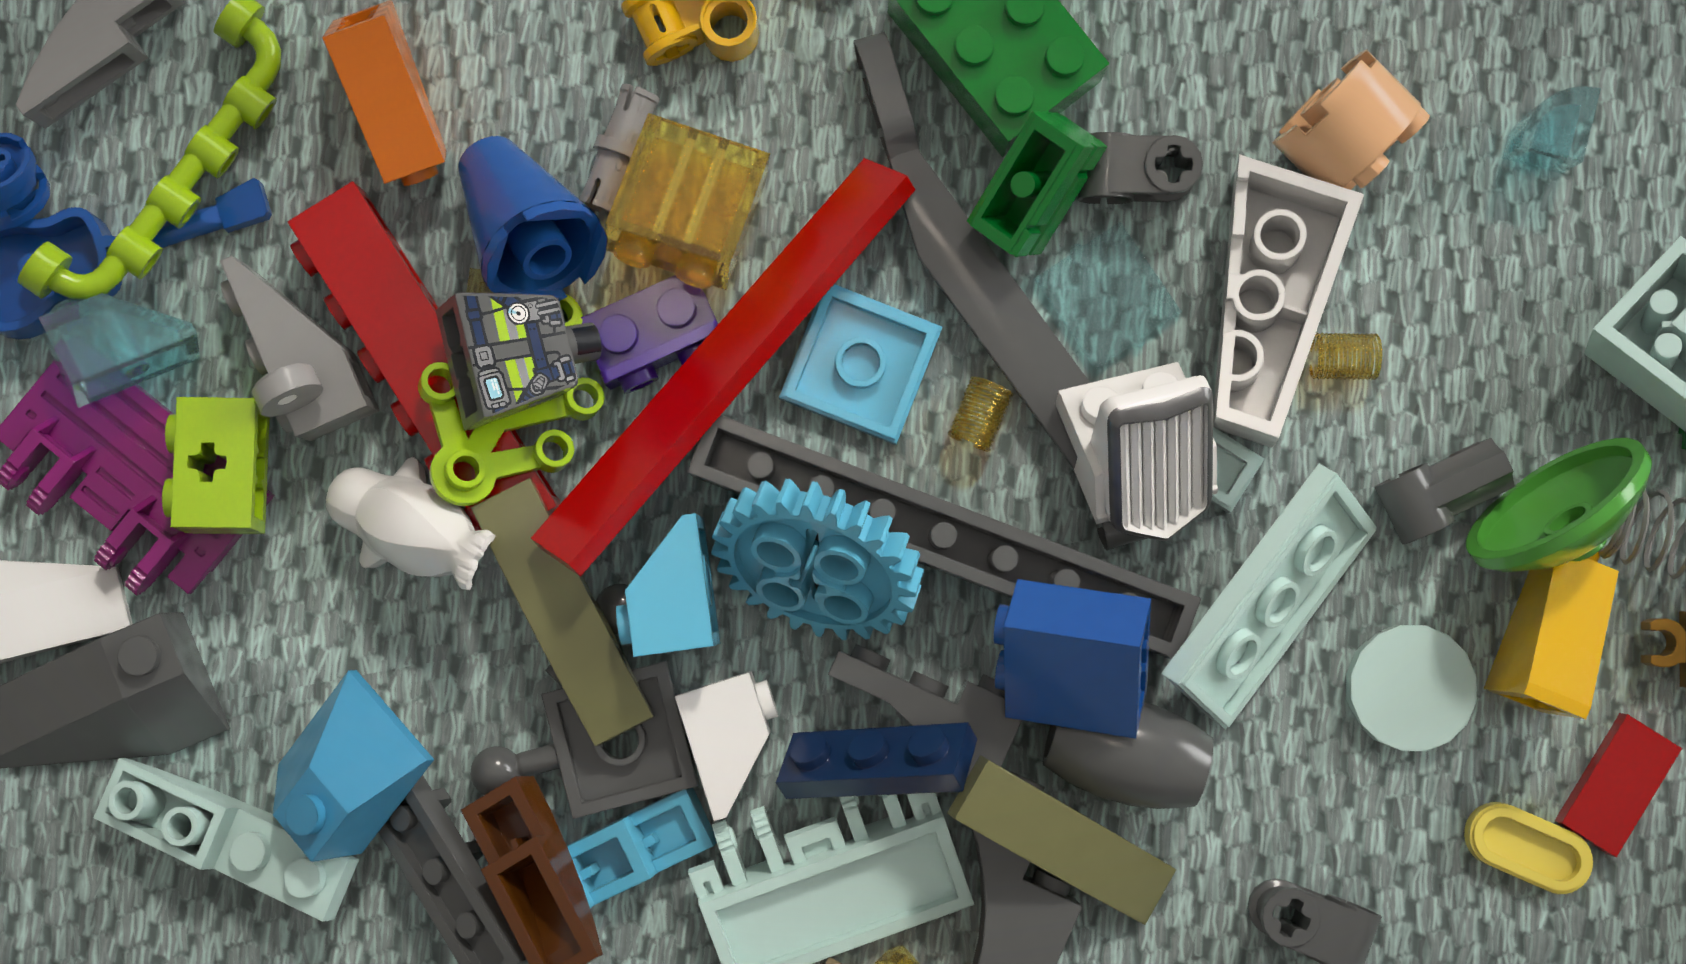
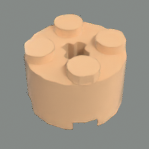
M1367 49L1357 54L1341 68L1346 74L1342 80L1336 78L1322 91L1318 89L1279 131L1281 135L1272 142L1304 175L1350 190L1356 184L1363 188L1378 176L1390 162L1383 153L1397 140L1401 144L1409 140L1425 125L1430 117L1421 107V103Z

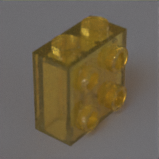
M648 113L605 223V233L608 237L606 251L614 253L615 257L621 262L636 268H648L652 265L673 272L679 280L696 288L706 289L715 286L727 290L766 183L770 153Z

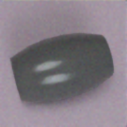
M1144 702L1136 739L1050 725L1043 754V765L1073 786L1097 797L1114 802L1152 809L1195 807L1203 794L1212 762L1214 741L1213 737L1180 715L1157 705Z

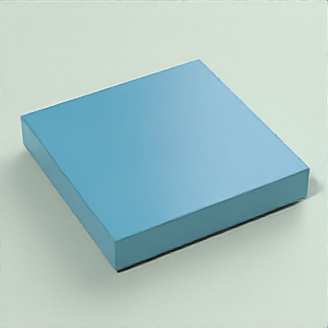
M834 284L813 310L779 399L896 445L943 327Z

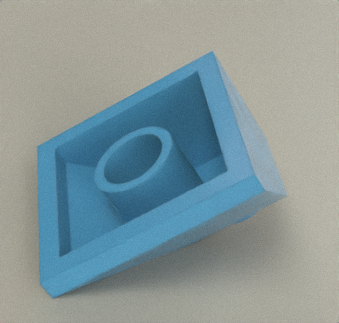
M348 670L278 764L273 816L311 862L362 854L431 765L434 758L357 670Z

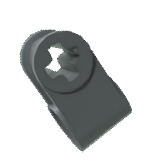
M1122 132L1090 133L1103 142L1107 149L1094 170H1087L1088 179L1078 194V201L1088 204H1100L1101 198H1107V204L1177 201L1188 194L1201 175L1203 167L1201 152L1195 143L1186 137L1177 135H1132ZM1166 156L1174 157L1175 167L1185 169L1175 183L1167 182L1165 171L1156 170L1157 167H1160Z
M1276 878L1265 880L1257 885L1249 896L1247 907L1250 920L1258 930L1268 935L1270 939L1279 945L1300 952L1321 964H1365L1382 918L1381 915L1349 901L1346 903V900L1330 894L1325 896L1287 880ZM1277 905L1280 907H1288L1290 905L1295 909L1294 915L1291 920L1287 918L1277 920L1273 917L1275 907Z

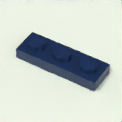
M969 722L797 732L792 735L776 784L785 799L963 792L977 737Z

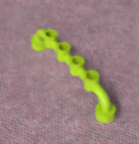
M230 0L219 15L213 32L235 48L240 47L247 40L256 52L255 63L248 73L240 77L231 87L222 103V107L208 125H204L194 135L184 152V156L171 173L164 176L153 188L144 208L131 225L126 226L116 236L101 264L93 272L87 274L73 273L68 270L72 263V256L50 241H47L30 256L23 266L17 279L20 285L41 299L54 291L70 299L90 300L107 294L122 281L128 272L138 279L144 278L150 272L163 251V248L152 240L167 221L178 229L182 228L189 221L201 202V197L193 193L191 189L205 171L218 179L228 170L239 152V147L229 141L243 122L254 129L260 127L277 102V98L268 93L267 90L273 84L281 68V48L276 35L261 20L265 12L264 6L255 0Z

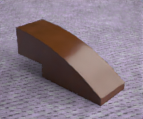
M515 776L461 809L489 864L480 870L528 963L589 964L602 956L603 952L595 922L568 847L535 777Z

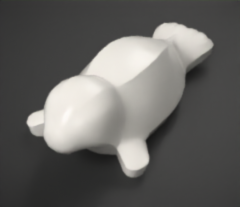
M414 457L408 458L394 476L384 475L365 468L346 469L336 476L327 492L326 508L332 520L341 527L356 534L363 541L359 562L364 568H376L389 562L399 570L415 576L443 577L453 574L461 589L470 590L473 585L472 578L478 567V561L483 557L488 545L496 537L489 530L475 531L469 516L460 506L442 499L436 493L433 486L426 483L424 466Z

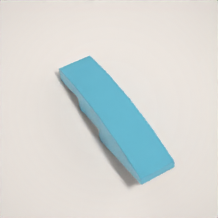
M689 788L671 793L568 844L567 847L582 883L589 907L592 908L604 900L651 879L658 872L717 844L713 828L694 789Z

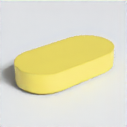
M1501 802L1486 803L1476 808L1470 814L1465 824V842L1470 853L1477 860L1555 894H1568L1581 888L1591 875L1593 857L1588 844L1583 838L1572 831L1517 807Z

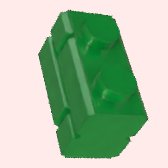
M1032 111L967 219V222L974 229L1015 257L1041 254L1088 179L1087 170H1094L1107 146L1058 112Z

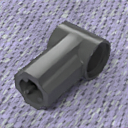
M1492 438L1467 446L1430 466L1428 463H1424L1398 474L1399 478L1392 481L1388 479L1374 488L1401 543L1404 545L1447 527L1456 521L1455 515L1514 488L1515 484L1513 481L1514 471L1505 452L1495 444Z

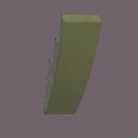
M528 478L471 507L481 529L489 530L496 535L494 541L489 544L594 746L598 747L654 718L599 603L594 600L583 575L581 577L542 551L531 539L533 534L550 516L534 481Z
M981 755L966 779L963 792L957 794L947 812L955 820L1144 925L1147 923L1176 871L1174 867Z

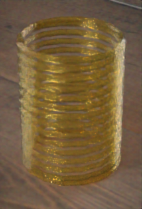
M1322 332L1315 334L1310 348V352H1312L1316 339L1314 349L1315 351L1318 349V367L1315 364V376L1312 365L1310 364L1309 367L1310 375L1313 379L1317 378L1319 380L1321 378L1323 380L1326 378L1328 380L1330 378L1332 380L1335 378L1337 380L1339 378L1340 380H1346L1348 378L1349 380H1355L1357 378L1358 380H1376L1379 377L1382 367V343L1377 333L1323 334ZM1373 341H1374V345H1375V369H1374V374H1373V368H1374V347H1373ZM1361 349H1362V366L1360 367V361H1361V353H1360V352H1361ZM1343 350H1344V366H1342V362H1343ZM1352 350H1353V366L1351 367V361H1352V353H1351V352H1352ZM1365 350H1366V369H1365ZM1325 351H1326V366L1324 365V362H1325ZM1334 351H1335V367H1334V365H1333V362H1334ZM1347 351H1348V368H1347ZM1356 351H1357V368H1356ZM1369 352H1371V366H1369V361H1370V354H1369Z
M972 376L967 385L968 388L965 389L966 392L962 397V401H960L961 405L958 406V413H955L956 417L953 418L954 421H952L951 429L948 430L947 434L957 441H962L961 439L974 443L973 446L976 449L989 452L991 451L989 447H992L991 443L994 442L993 439L998 434L997 431L999 426H1001L1000 423L1003 422L1001 418H1004L1003 414H1006L1005 410L1010 405L1008 402H1011L1010 398L1014 394L999 384ZM985 386L990 387V388L995 389V390H998V391L991 390V389H989V388H986ZM981 394L986 395V396L991 397V398L996 399V400H992V399H990V398H987V397H985V396H982ZM980 398H981V399H984V400H986V401H989V402H991V403H994V404H990V403H988V402H985V401H983V400H980ZM975 407H979V408L985 409V410L990 411V412H986V411H984V410H981V409H978V408H975ZM973 411H977V412L983 413V414L988 415V416H984V415H982V414H979V413H976V412H973ZM971 415H975V416H978V417L983 418V419H986V420H982V419H979V418L974 417V416H971ZM969 419H973V420H976V421H978V422H981V423H983V425L980 424V423H977V422H975V421L969 420ZM967 423H971V424H974V425H976V426H979V427H981V429L978 428V427H975V426H973V425L967 424ZM964 427L972 428V429H974V430L979 431V433L976 432V431L970 430V429H968V428H964ZM962 431H966V432H969V433H972V434H975V435H977V437H976V436H974V435H971V434H968V433H965V432H962Z

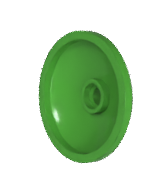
M1613 438L1580 447L1546 463L1526 476L1514 488L1508 490L1483 511L1471 527L1466 538L1468 553L1480 567L1501 572L1547 569L1569 561H1582L1593 556L1604 547L1606 540L1622 526L1643 494L1652 467L1650 455L1644 446L1635 439Z

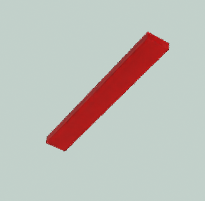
M863 158L533 534L531 539L542 551L581 577L914 193L916 189L909 177L896 170Z

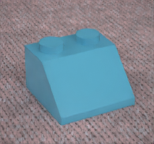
M696 513L685 514L680 517L625 589L626 604L616 606L619 639L621 645L632 644L633 657L721 644L704 518Z

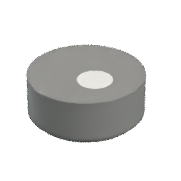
M296 363L276 369L259 379L252 389V395L261 415L274 417L293 412L311 403L322 393L323 387L313 366L305 363Z

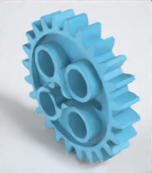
M785 479L781 491H778L766 480L761 482L757 493L747 487L742 488L738 500L734 498L729 499L712 535V539L716 541L711 553L721 558L717 567L718 572L733 575L729 583L730 589L748 590L750 593L745 603L748 605L764 603L769 607L767 612L768 618H777L783 614L790 618L791 629L796 630L802 623L811 625L813 632L818 637H822L825 628L833 629L841 640H847L850 629H853L864 639H870L873 628L884 634L890 633L893 623L903 625L908 612H913L921 589L920 582L924 574V569L917 566L920 557L919 551L906 548L910 537L908 533L889 532L893 520L892 517L888 515L872 518L868 515L871 503L867 500L852 506L846 503L845 490H837L832 497L825 496L818 482L812 481L808 492L800 491L791 479ZM817 533H818L819 541L815 540Z

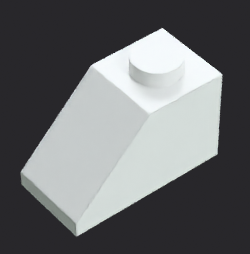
M752 671L675 696L714 821L727 817L771 732L768 720L778 717L768 681L764 680L756 683Z

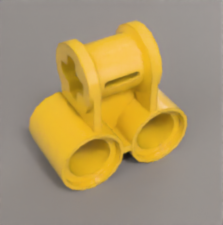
M625 0L621 5L624 15L627 18H633L647 48L643 53V57L649 66H657L673 61L703 43L706 44L710 52L717 58L734 62L746 58L754 51L758 44L759 27L755 7L750 0ZM655 16L660 18L665 32L659 30L654 19ZM725 16H738L747 23L743 33L730 39L722 38L713 31L716 23Z

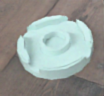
M1394 625L1375 634L1355 651L1346 673V700L1357 722L1373 740L1400 751H1429L1450 742L1468 724L1477 702V678L1467 653L1449 635L1426 625Z

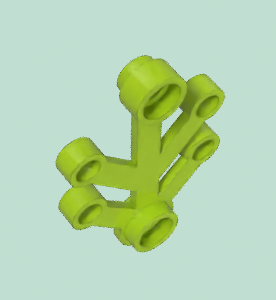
M567 295L566 298L560 301L561 309L568 316V322L565 323V326L582 324L583 319L581 317L583 315L579 304L575 299ZM444 362L430 364L425 368L419 379L418 392L421 398L430 406L441 444V449L434 456L430 465V481L434 490L442 499L451 504L470 506L484 500L492 491L497 479L540 469L548 473H556L563 470L574 455V443L569 435L561 430L552 429L545 431L532 446L492 452L502 433L569 417L580 421L593 418L602 407L605 399L601 385L591 378H578L577 386L560 397L475 428L468 439L454 400L456 395L448 364ZM432 376L444 377L448 380L451 390L447 393H437L430 388L428 379ZM582 390L590 394L593 399V407L583 408L577 405L573 398V392ZM547 442L558 444L563 451V459L554 461L547 458L543 453L542 445ZM457 462L469 463L475 470V479L470 481L459 479L454 474L453 465Z

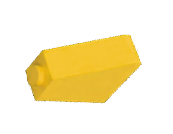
M1599 552L1582 561H1569L1552 568L1529 570L1483 689L1542 713L1587 719L1592 705L1619 571L1598 563L1600 558Z

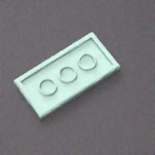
M1320 463L1316 466L1161 673L1207 717L1224 729L1230 727L1376 531V525L1336 472Z

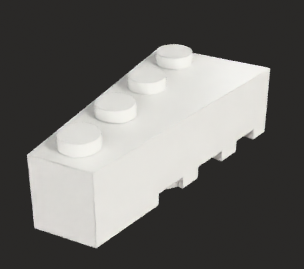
M1239 154L1233 182L1214 394L1213 427L1271 448L1279 439L1364 194Z

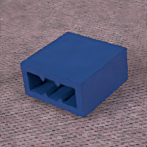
M1017 579L1010 605H999L994 624V644L1004 645V650L1000 651L997 660L995 689L1005 690V717L1136 739L1147 692L1151 598Z

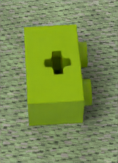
M176 397V414L168 416L165 427L167 450L169 453H174L173 479L167 478L165 480L162 491L163 512L166 517H171L170 527L192 534H265L270 417L261 415L254 398ZM218 455L227 461L225 469L215 470L213 477L203 472L204 465L215 463Z

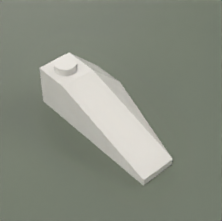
M0 560V664L106 636L133 624L119 567H112L106 571L101 566Z

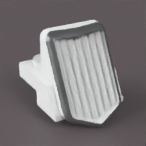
M1174 362L1058 391L1055 405L1077 455L1074 472L1096 524L1110 521L1111 525L1122 533L1167 541L1208 509L1211 504L1212 495L1218 492L1217 445L1213 438V393L1204 376L1199 375L1186 378L1179 362Z

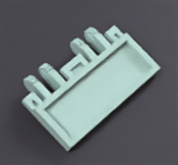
M896 794L878 795L882 797L889 817L867 825L864 824L858 807L860 803L858 796L839 797L854 839L844 841L836 816L784 834L793 860L785 863L764 806L750 810L752 817L750 823L756 839L760 841L766 861L747 868L744 867L734 830L728 825L726 819L712 824L714 836L732 883L723 885L714 860L688 869V874L721 964H813L975 905L936 794H907L914 817L906 820Z

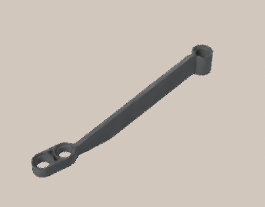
M881 32L854 40V50L860 70L864 69L866 77L862 79L877 129L882 128L884 136L880 137L890 167L907 175L916 189L902 207L919 261L1074 470L1077 455L1055 403L1059 390L1090 383L979 231L967 222V215L920 153L913 119L886 33ZM1110 521L1102 523L1103 527L1097 528L1099 538L1106 551L1148 539L1122 533L1116 530Z

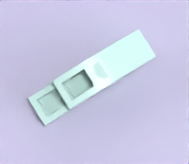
M127 758L118 759L93 817L199 870L215 869L322 922L335 919L359 862V859L352 855L311 862L273 814L194 781Z

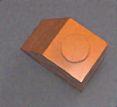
M392 0L333 20L322 38L384 184L401 179L403 186H410L437 175L439 171L436 165L445 162L447 151Z

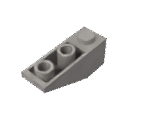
M233 256L220 260L228 279L220 283L223 296L236 317L244 316L252 338L246 340L245 344L258 372L264 375L287 365L305 363L314 367L322 384L323 391L314 401L293 412L276 416L277 421L286 433L293 431L295 437L313 441L380 411L354 352L249 265Z

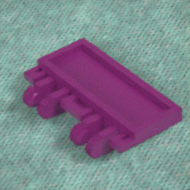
M74 336L0 425V441L13 451L7 462L0 469V485L8 491L18 487L27 479L30 472L37 467L49 451L53 452L59 457V460L32 491L29 499L26 501V506L38 516L40 514L43 515L54 507L82 472H85L87 476L69 498L107 529L113 531L96 552L94 561L106 571L107 569L110 570L125 558L128 551L148 530L158 540L132 569L124 586L135 595L145 592L176 555L182 551L185 554L184 557L167 577L187 594H192L208 573L214 571L243 534H192L170 527L171 517H166L163 512L162 491L165 480L167 478L173 479L174 453H169L167 450L165 427L168 416L174 413L83 339ZM217 455L215 463L204 465L203 472L213 477L215 470L225 469L227 461ZM267 490L266 506L275 496L269 490Z

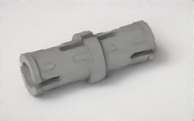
M631 84L621 85L620 94L605 134H599L596 138L593 148L597 149L598 152L582 195L579 197L590 209L601 212L603 209L605 214L614 217L617 216L618 207L634 165L640 166L645 153L640 148L655 108L660 101L658 96L643 88L636 86L635 90L632 91L634 87Z

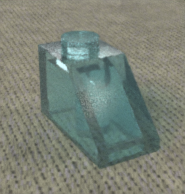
M103 293L88 299H67L54 306L49 314L38 317L45 343L78 408L182 367L200 358L197 332L191 322Z

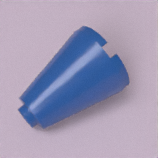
M502 136L486 137L476 141L465 150L458 164V172L481 275L490 291L503 294L553 295L561 301L567 297L563 289L579 277L585 285L596 274L606 255L608 237L597 215L508 138Z

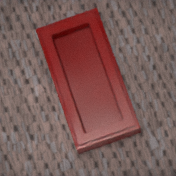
M1619 713L1554 821L1576 833L1606 854L1617 858L1683 748L1632 716Z

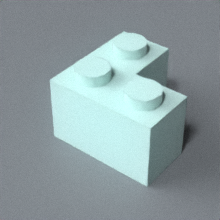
M1680 236L1593 328L1584 354L1686 432V239Z

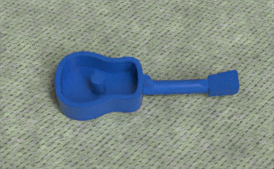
M252 178L215 198V205L196 210L182 228L178 229L167 221L152 241L161 248H165L221 229L230 233L270 220L272 213L264 185L259 180ZM71 207L61 210L50 217L31 219L15 228L0 231L1 335L18 340L39 336L54 328L76 308L84 304L108 300L118 293L121 289L122 281L107 294L90 300L70 299L54 291L41 299L17 282L18 276L27 260L47 241H50L72 256L73 259L68 269L69 271L76 274L93 272L104 260L111 243L116 238V236H112L107 225L100 218L86 209Z

